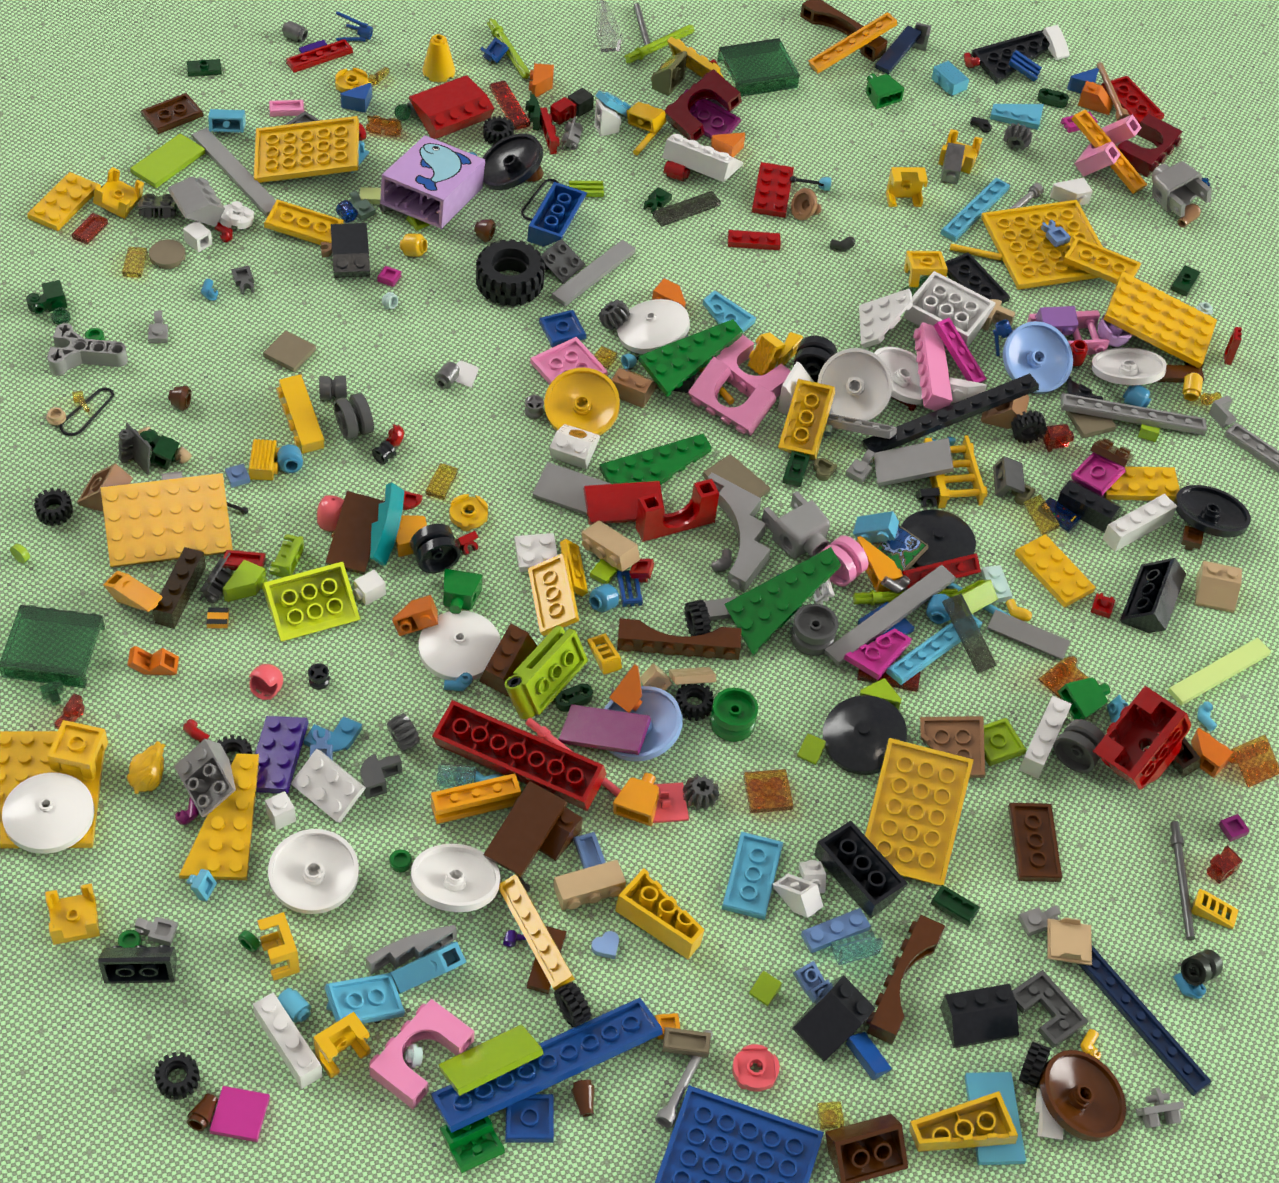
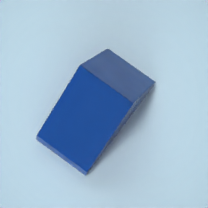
M1095 68L1072 75L1067 89L1081 94L1086 81L1095 83L1099 69Z
M367 83L340 93L341 107L366 113L372 99V84Z

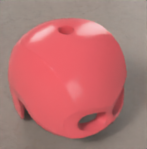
M326 495L321 499L317 509V523L321 529L329 532L335 531L344 499L334 495Z
M261 664L249 675L251 677V692L260 699L271 700L282 688L283 674L272 664Z

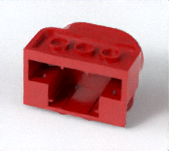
M1144 686L1130 705L1122 709L1119 719L1110 724L1107 734L1093 750V753L1098 755L1102 762L1110 767L1113 772L1139 790H1142L1147 784L1157 780L1178 755L1182 746V740L1191 728V722L1185 711L1147 686Z

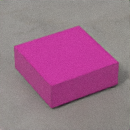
M385 266L377 276V282L394 287L402 273L399 270Z

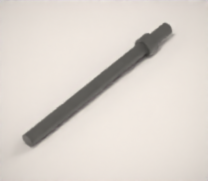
M1172 821L1170 823L1172 832L1170 841L1175 854L1186 940H1194L1195 934L1182 848L1184 846V839L1180 833L1179 822Z

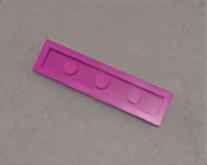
M947 318L937 322L934 328L965 379L978 383L984 382L987 378L951 319Z

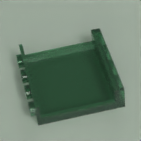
M780 38L719 47L717 61L724 62L741 97L798 88L800 74Z
M20 605L0 659L2 678L86 688L88 665L100 630H105L103 616L95 613L87 614L77 611L36 607L34 605Z

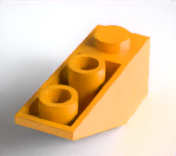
M116 571L103 584L116 602L147 612L156 608L158 602L163 598L134 577L120 571Z

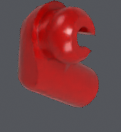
M969 52L963 55L967 68H974L980 65L978 57H972Z
M218 222L215 229L221 232V240L223 242H230L233 238V230Z
M189 719L184 723V732L200 743L204 739H209L210 735L198 729V723L195 720Z

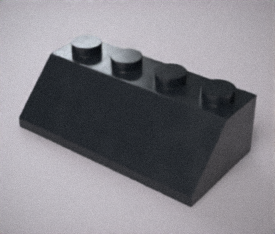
M1176 558L1141 564L1122 613L1121 623L1147 633L1166 630L1186 576V572Z
M851 820L817 842L814 853L816 858L821 861L823 866L870 919L887 908L908 885L904 878Z

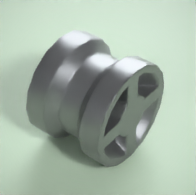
M538 395L527 397L525 400V415L531 419L540 418L544 410L543 399Z

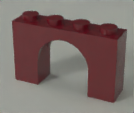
M714 69L706 73L700 81L694 83L687 92L681 94L674 103L668 105L664 110L666 120L688 140L696 141L705 134L703 124L690 113L691 107L697 101L706 98L714 99L729 112L742 102L740 92Z
M1147 114L1140 122L1142 128L1136 135L1152 142L1157 148H1143L1129 140L1123 141L1117 146L1134 169L1145 177H1148L1159 164H1163L1167 155L1170 156L1175 147H1179L1182 142L1181 135L1183 132L1150 114Z

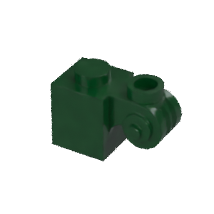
M60 280L41 284L43 289L41 296L37 293H31L26 297L29 311L35 314H42L45 310L51 312L67 308Z
M152 429L141 432L140 436L148 441L153 450L150 463L168 470L180 443L164 435L159 436Z

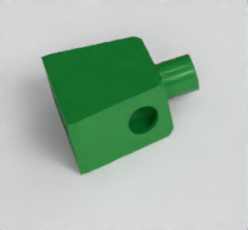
M871 73L867 77L866 94L875 109L902 101L905 88L891 76L884 74L877 77L874 73Z
M445 569L443 605L449 607V611L453 614L461 613L462 609L471 610L482 591L483 574Z
M1091 677L1066 683L1057 692L1062 700L1072 704L1069 710L1074 720H1085L1108 703L1106 695L1110 694L1111 690L1107 683L1099 685L1096 679Z

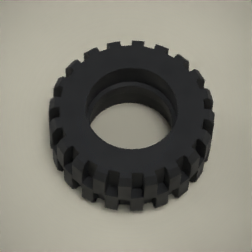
M510 239V241L500 240L498 243L493 242L490 246H486L479 253L476 260V285L479 292L487 300L490 299L495 304L500 303L501 306L510 305V307H514L517 304L521 306L526 304L527 301L531 302L543 289L544 259L537 249L534 250L532 245H526L525 242H517L514 239ZM511 270L517 271L520 274L505 275L500 272Z

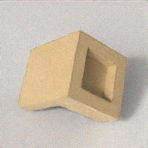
M654 663L640 676L643 686H652L666 690L672 684L669 676Z

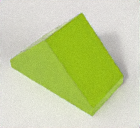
M885 678L861 689L859 695L882 698L890 702L898 710L902 700Z

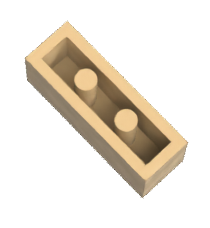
M597 521L581 532L582 545L587 551H591L598 558L605 560L612 567L622 572L640 560L638 545L601 521Z
M618 860L554 877V891L562 911L566 909L573 910L587 903L594 904L607 897H618L626 887V880Z

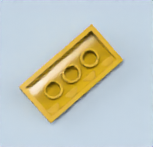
M802 379L797 380L778 445L779 449L791 453L793 450L808 454L811 460H816L835 395L834 386Z

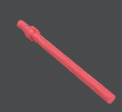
M532 718L526 721L525 724L537 733L536 736L572 751L554 737L545 726L539 725ZM606 777L604 778L601 785L617 797L621 789Z

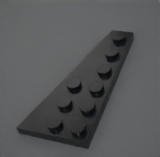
M1043 30L974 49L971 55L974 58H979L980 66L997 84L1017 71L1008 65L1015 50L1033 60L1048 50L1050 43L1043 34Z

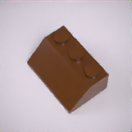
M510 623L479 682L510 698L504 685L505 681L514 675L513 672L537 647L530 634Z
M565 807L539 851L557 861L573 842L574 837L578 836L582 831L583 818Z
M892 1114L825 1132L828 1154L839 1183H858L908 1168L902 1123Z

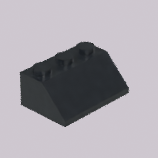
M1069 480L1061 490L1057 500L1058 504H1056L1057 508L1063 510L1061 507L1063 506L1073 513L1071 515L1078 516V519L1104 533L1108 524L1115 521L1124 508L1072 480Z
M138 945L126 948L112 946L111 948H104L98 959L104 984L175 982L177 963L175 947L160 945L158 947Z
M1010 983L946 994L944 996L940 1009L953 1048L1019 1036L1017 1003Z

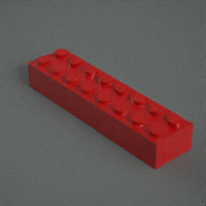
M454 700L450 702L432 735L436 745L505 776L515 773L519 782L527 785L530 781L566 800L567 803L585 811H588L607 774L604 765Z

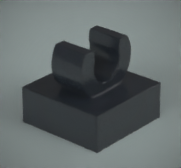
M925 488L916 491V499H922V508L926 507V500L931 501L932 507L937 505L936 497L940 496L939 488Z

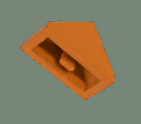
M745 132L712 135L711 147L718 152H725L731 157H735L744 148Z

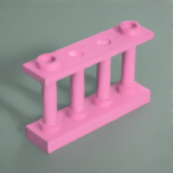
M1076 311L1079 326L1073 333L1074 340H1082L1079 329L1088 328L1092 340H1083L1087 343L1088 347L1086 355L1097 354L1107 350L1110 341L1108 339H1099L1096 331L1100 317L1099 311ZM1029 314L1027 323L1036 321V314Z

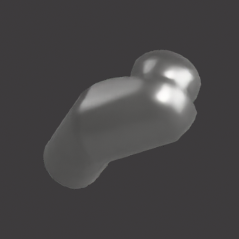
M730 549L722 550V558L713 561L711 564L714 572L724 571L731 567L732 551Z
M886 576L883 578L881 585L892 592L899 593L907 589L910 579L902 576L894 581Z

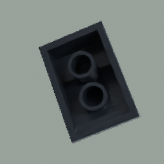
M367 223L331 224L334 278L370 276Z
M843 975L830 982L794 1024L792 1029L824 1062L866 1021L876 1008Z

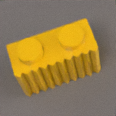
M637 102L627 110L628 124L642 128V130L654 133L666 123L665 111L661 108L658 109L649 104Z
M770 332L758 336L756 339L757 345L749 354L750 360L747 366L760 376L776 368L777 362L786 344Z
M253 439L248 469L250 479L274 480V474H278V462L276 460L278 450L280 449L277 448L276 440Z

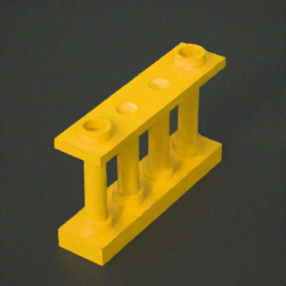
M965 435L962 445L950 446L951 453H963L965 459L952 460L953 468L967 467L969 474L948 476L941 474L929 477L932 488L940 489V496L936 497L938 508H945L950 498L976 496L980 506L983 505L984 498L987 497V487L983 485L974 456V445L970 443L969 436ZM924 438L923 443L930 442L933 440L932 438ZM972 482L973 489L949 490V488H946V483Z

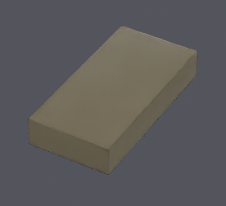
M665 1027L662 1052L708 1058L711 1033Z

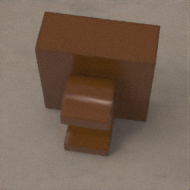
M1185 525L1181 545H1185L1184 549L1192 551L1193 548L1200 549L1204 532Z

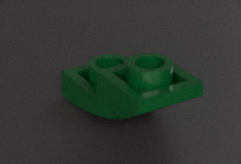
M531 94L530 100L526 101L525 110L528 111V118L533 123V130H539L540 105L535 95Z

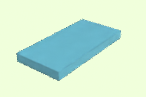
M741 832L722 905L723 910L765 920L783 842Z
M1012 1072L966 1073L964 1077L968 1101L1000 1091L1018 1134L1016 1144L975 1147L978 1165L1025 1164L1026 1156Z

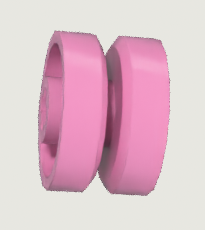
M846 535L839 536L820 551L822 552L831 547L840 561L841 567L830 577V581L840 587L847 586L868 568V558L864 549L853 538Z

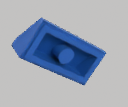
M865 1032L852 1035L847 1039L846 1045L873 1081L892 1070L891 1066Z

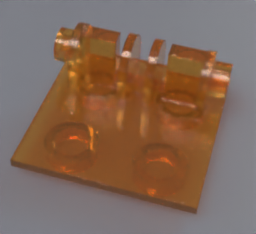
M1068 656L1043 674L1038 680L1061 699L1057 691L1066 683L1089 677L1076 667L1077 658L1075 656Z
M1265 734L1231 749L1233 754L1229 762L1231 764H1238L1248 788L1279 774V764Z

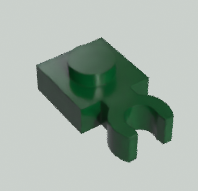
M659 187L656 188L648 196V200L644 202V210L651 207V213H655L657 207L662 209L672 200V194Z

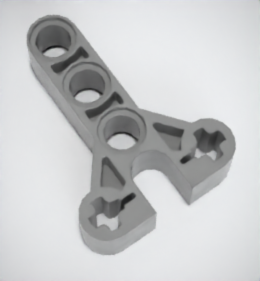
M62 323L56 327L53 336L55 347H50L47 356L50 372L56 376H61L67 370L81 364L122 367L128 362L124 343L84 339L68 323Z

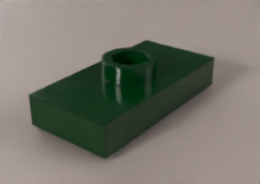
M220 59L186 61L188 77L222 74Z
M1185 265L1170 290L1187 296L1201 272Z
M944 885L940 887L931 901V905L968 927L981 908Z

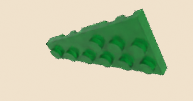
M732 319L639 355V362L666 397H668L676 387H681L687 378H691L698 373L713 357H717L725 347H729L742 336L743 330Z
M703 433L600 464V471L606 482L610 484L660 481V485L671 479L673 474L683 471L691 462L695 463L710 453L712 446Z
M831 547L724 604L736 627L741 628V636L752 656L802 607V604L808 598H811L820 585L825 583L841 567V563Z

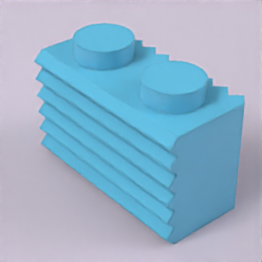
M947 60V62L945 61L934 66L932 80L938 83L950 96L967 90L969 79L951 62Z
M210 109L208 115L209 131L243 133L246 125L245 110Z
M893 511L857 517L853 534L856 539L862 536L872 544L873 542L880 543L895 540L899 520Z

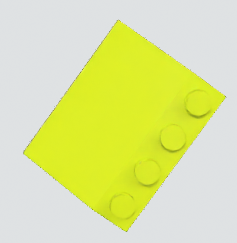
M343 562L263 583L262 588L281 642L361 620Z

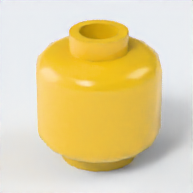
M419 233L405 234L400 241V249L407 257H420L427 251V240Z

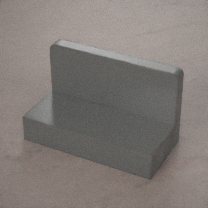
M1003 456L993 466L995 495L1002 498L1010 489L1023 494L1025 492L1023 464Z

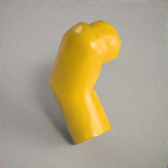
M1089 1029L1080 1047L1082 1052L1088 1053L1099 1060L1101 1052H1097L1098 1049L1094 1047L1099 1034L1094 1029Z

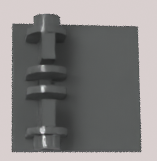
M145 194L141 197L137 206L142 208L139 209V216L143 218H152V208L154 218H156V208H158L159 218H161L162 214L163 218L176 216V210L174 209L176 203L170 194H163L162 196Z
M563 239L557 241L541 255L544 259L545 270L549 269L562 284L585 265Z
M126 423V429L121 430L119 433L118 458L122 463H127L133 459L148 475L149 465L151 464L150 444L139 435L136 429H133Z
M228 553L225 559L222 557L219 559L200 589V592L203 593L199 599L200 601L203 596L212 604L219 600L223 593V587L233 573L231 569L222 567L231 553Z

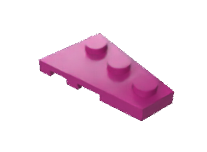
M893 629L877 637L874 642L860 646L855 652L852 653L850 651L846 653L844 660L879 680L887 671V668L910 645L912 638L897 629Z

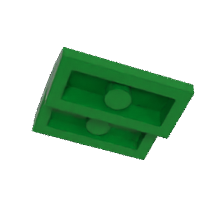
M488 1116L452 1133L447 1125L440 1127L443 1139L461 1174L505 1153L504 1146L495 1133L493 1123Z

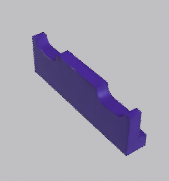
M325 40L317 41L299 47V52L304 53L327 44Z

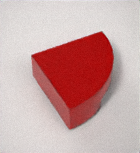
M404 491L403 510L413 509L418 506L423 500V495Z

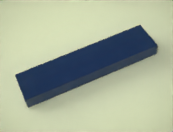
M908 25L878 60L875 68L889 75L920 38L922 31Z

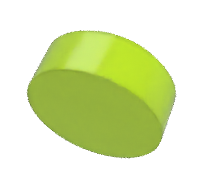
M16 543L10 548L11 554L20 563L24 564L30 559V554L23 545Z

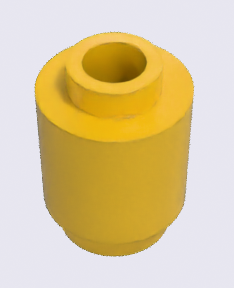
M1190 373L1184 377L1182 394L1186 400L1196 401L1201 395L1203 378L1198 373Z

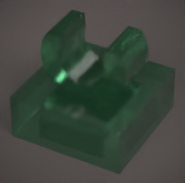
M60 679L39 686L43 700L50 698L53 706L61 704L59 694L64 693Z

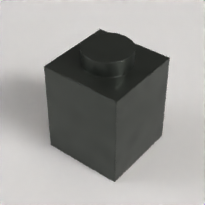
M584 88L568 95V99L577 105V117L593 109L594 96Z

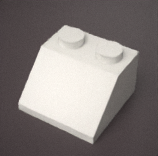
M796 362L781 388L777 411L788 415L797 380L802 379L814 382L799 362Z

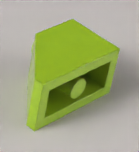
M243 560L223 587L224 601L230 602L257 595L260 589H263V583L267 582L265 568Z

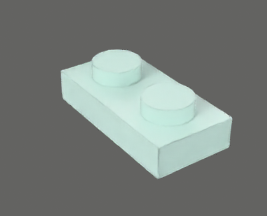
M1001 565L982 567L981 575L983 580L991 579L998 600L993 603L1006 602L1008 599H1012V593Z

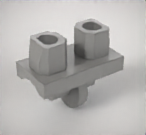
M1157 1087L1151 1090V1096L1145 1097L1146 1103H1153L1154 1106L1135 1109L1137 1116L1142 1115L1145 1127L1151 1128L1161 1126L1158 1116L1159 1112H1164L1166 1125L1180 1123V1109L1185 1107L1183 1101L1164 1104L1165 1100H1170L1169 1093L1162 1094L1160 1088Z

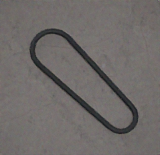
M547 179L540 185L521 210V215L524 219L532 221L533 218H528L524 215V210L546 182L553 181L559 183L557 180Z
M107 387L98 389L66 417L67 421L100 391L107 390L111 392L110 398L79 431L75 433L65 432L62 428L64 423L60 424L61 432L68 436L80 434L114 397L113 390Z

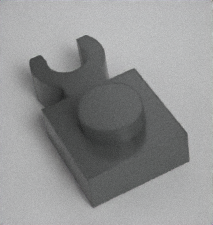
M244 266L231 269L236 287L240 286V293L244 295V289H250L254 293V278L250 267Z

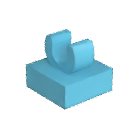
M201 869L197 876L190 875L186 882L191 884V890L202 901L208 900L217 885L209 870Z

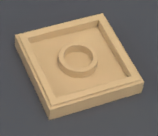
M710 667L669 669V677L676 685L716 682V674Z

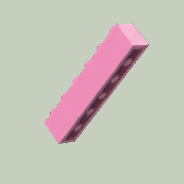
M922 322L913 334L922 390L921 397L925 408L937 411L949 406L953 401L945 347L934 326Z

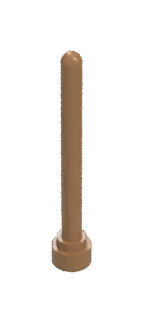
M1097 63L1099 73L1116 109L1115 117L1117 121L1130 116L1128 111L1122 108L1103 63Z

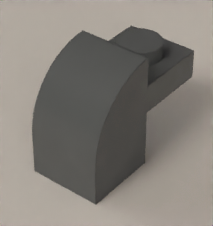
M373 754L363 762L360 773L361 784L366 787L363 791L366 799L387 793L385 778L402 773V761L399 755L387 756L378 761L376 754Z

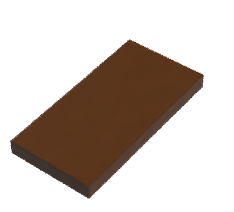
M350 491L346 492L325 562L326 565L343 562L346 570L365 575L371 551L372 523L378 521L379 504L385 501Z
M529 781L483 854L484 857L522 878L568 804L567 801Z
M1009 803L1008 810L1018 881L1061 882L1062 872L1052 804Z

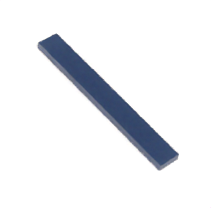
M1092 946V965L1078 964L1192 1096H1195L1209 1086L1212 1081Z

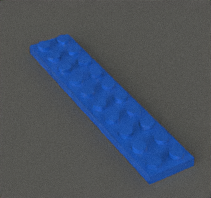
M638 998L540 1043L539 1045L542 1047L544 1055L461 1096L458 1095L450 1084L431 1093V1098L452 1133L662 1035V1027L642 999Z

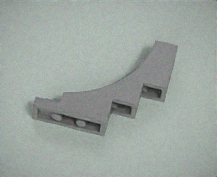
M711 472L708 479L713 480L719 491L718 505L734 525L739 542L738 556L729 571L728 584L732 588L745 593L770 557L771 549L759 543L765 535L766 523L755 518L756 514L760 511L761 498Z

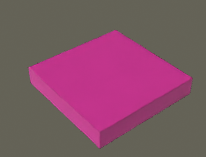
M1093 452L1071 474V479L1102 496L1125 473V467Z
M223 1086L210 1126V1134L258 1142L270 1094Z

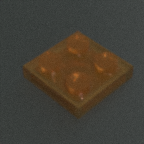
M786 769L744 772L743 778L750 813L793 809Z

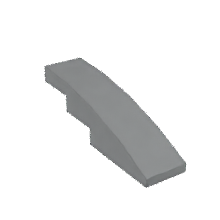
M455 925L430 929L391 943L367 956L366 968L371 975L389 963L396 969L413 957L418 959L456 940L457 928Z

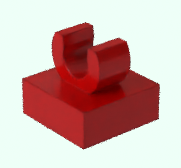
M476 531L455 540L459 548L462 547L464 555L469 554L468 545L474 551L478 549V544L474 542V540L479 538Z
M640 559L633 564L630 570L631 579H639L640 583H648L654 568L653 559Z
M1097 593L1090 612L1109 619L1116 600L1112 596L1109 598L1103 596V593Z

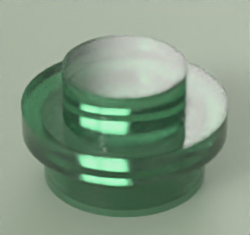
M400 104L395 108L394 113L398 120L405 121L409 118L411 110L408 105Z
M57 308L53 311L51 319L53 323L59 325L68 323L71 316L65 308Z

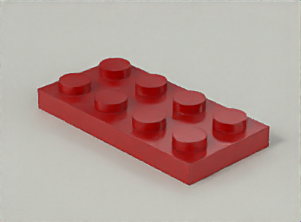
M760 163L751 213L786 218L792 183L790 182V177L793 176L794 167Z

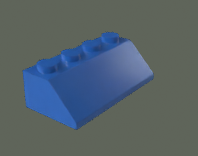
M554 182L528 226L527 241L544 247L561 240L586 197L587 192Z

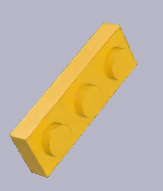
M565 538L560 542L561 554L564 553L567 557L574 593L583 597L588 593L579 545Z

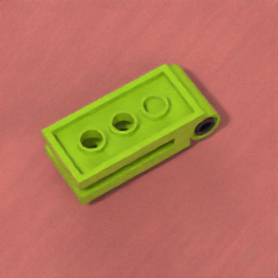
M556 626L513 672L514 675L505 681V688L521 719L525 720L535 715H540L588 662L575 630L568 629L565 632L563 627Z

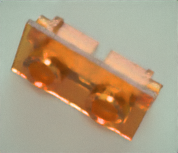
M377 115L367 116L369 124L366 125V131H369V133L381 134L382 129H385L384 135L400 136L402 130L400 120L396 118L386 119Z

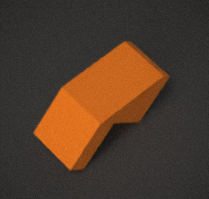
M133 646L129 651L127 666L144 675H176L179 656L164 648L150 654L137 646Z

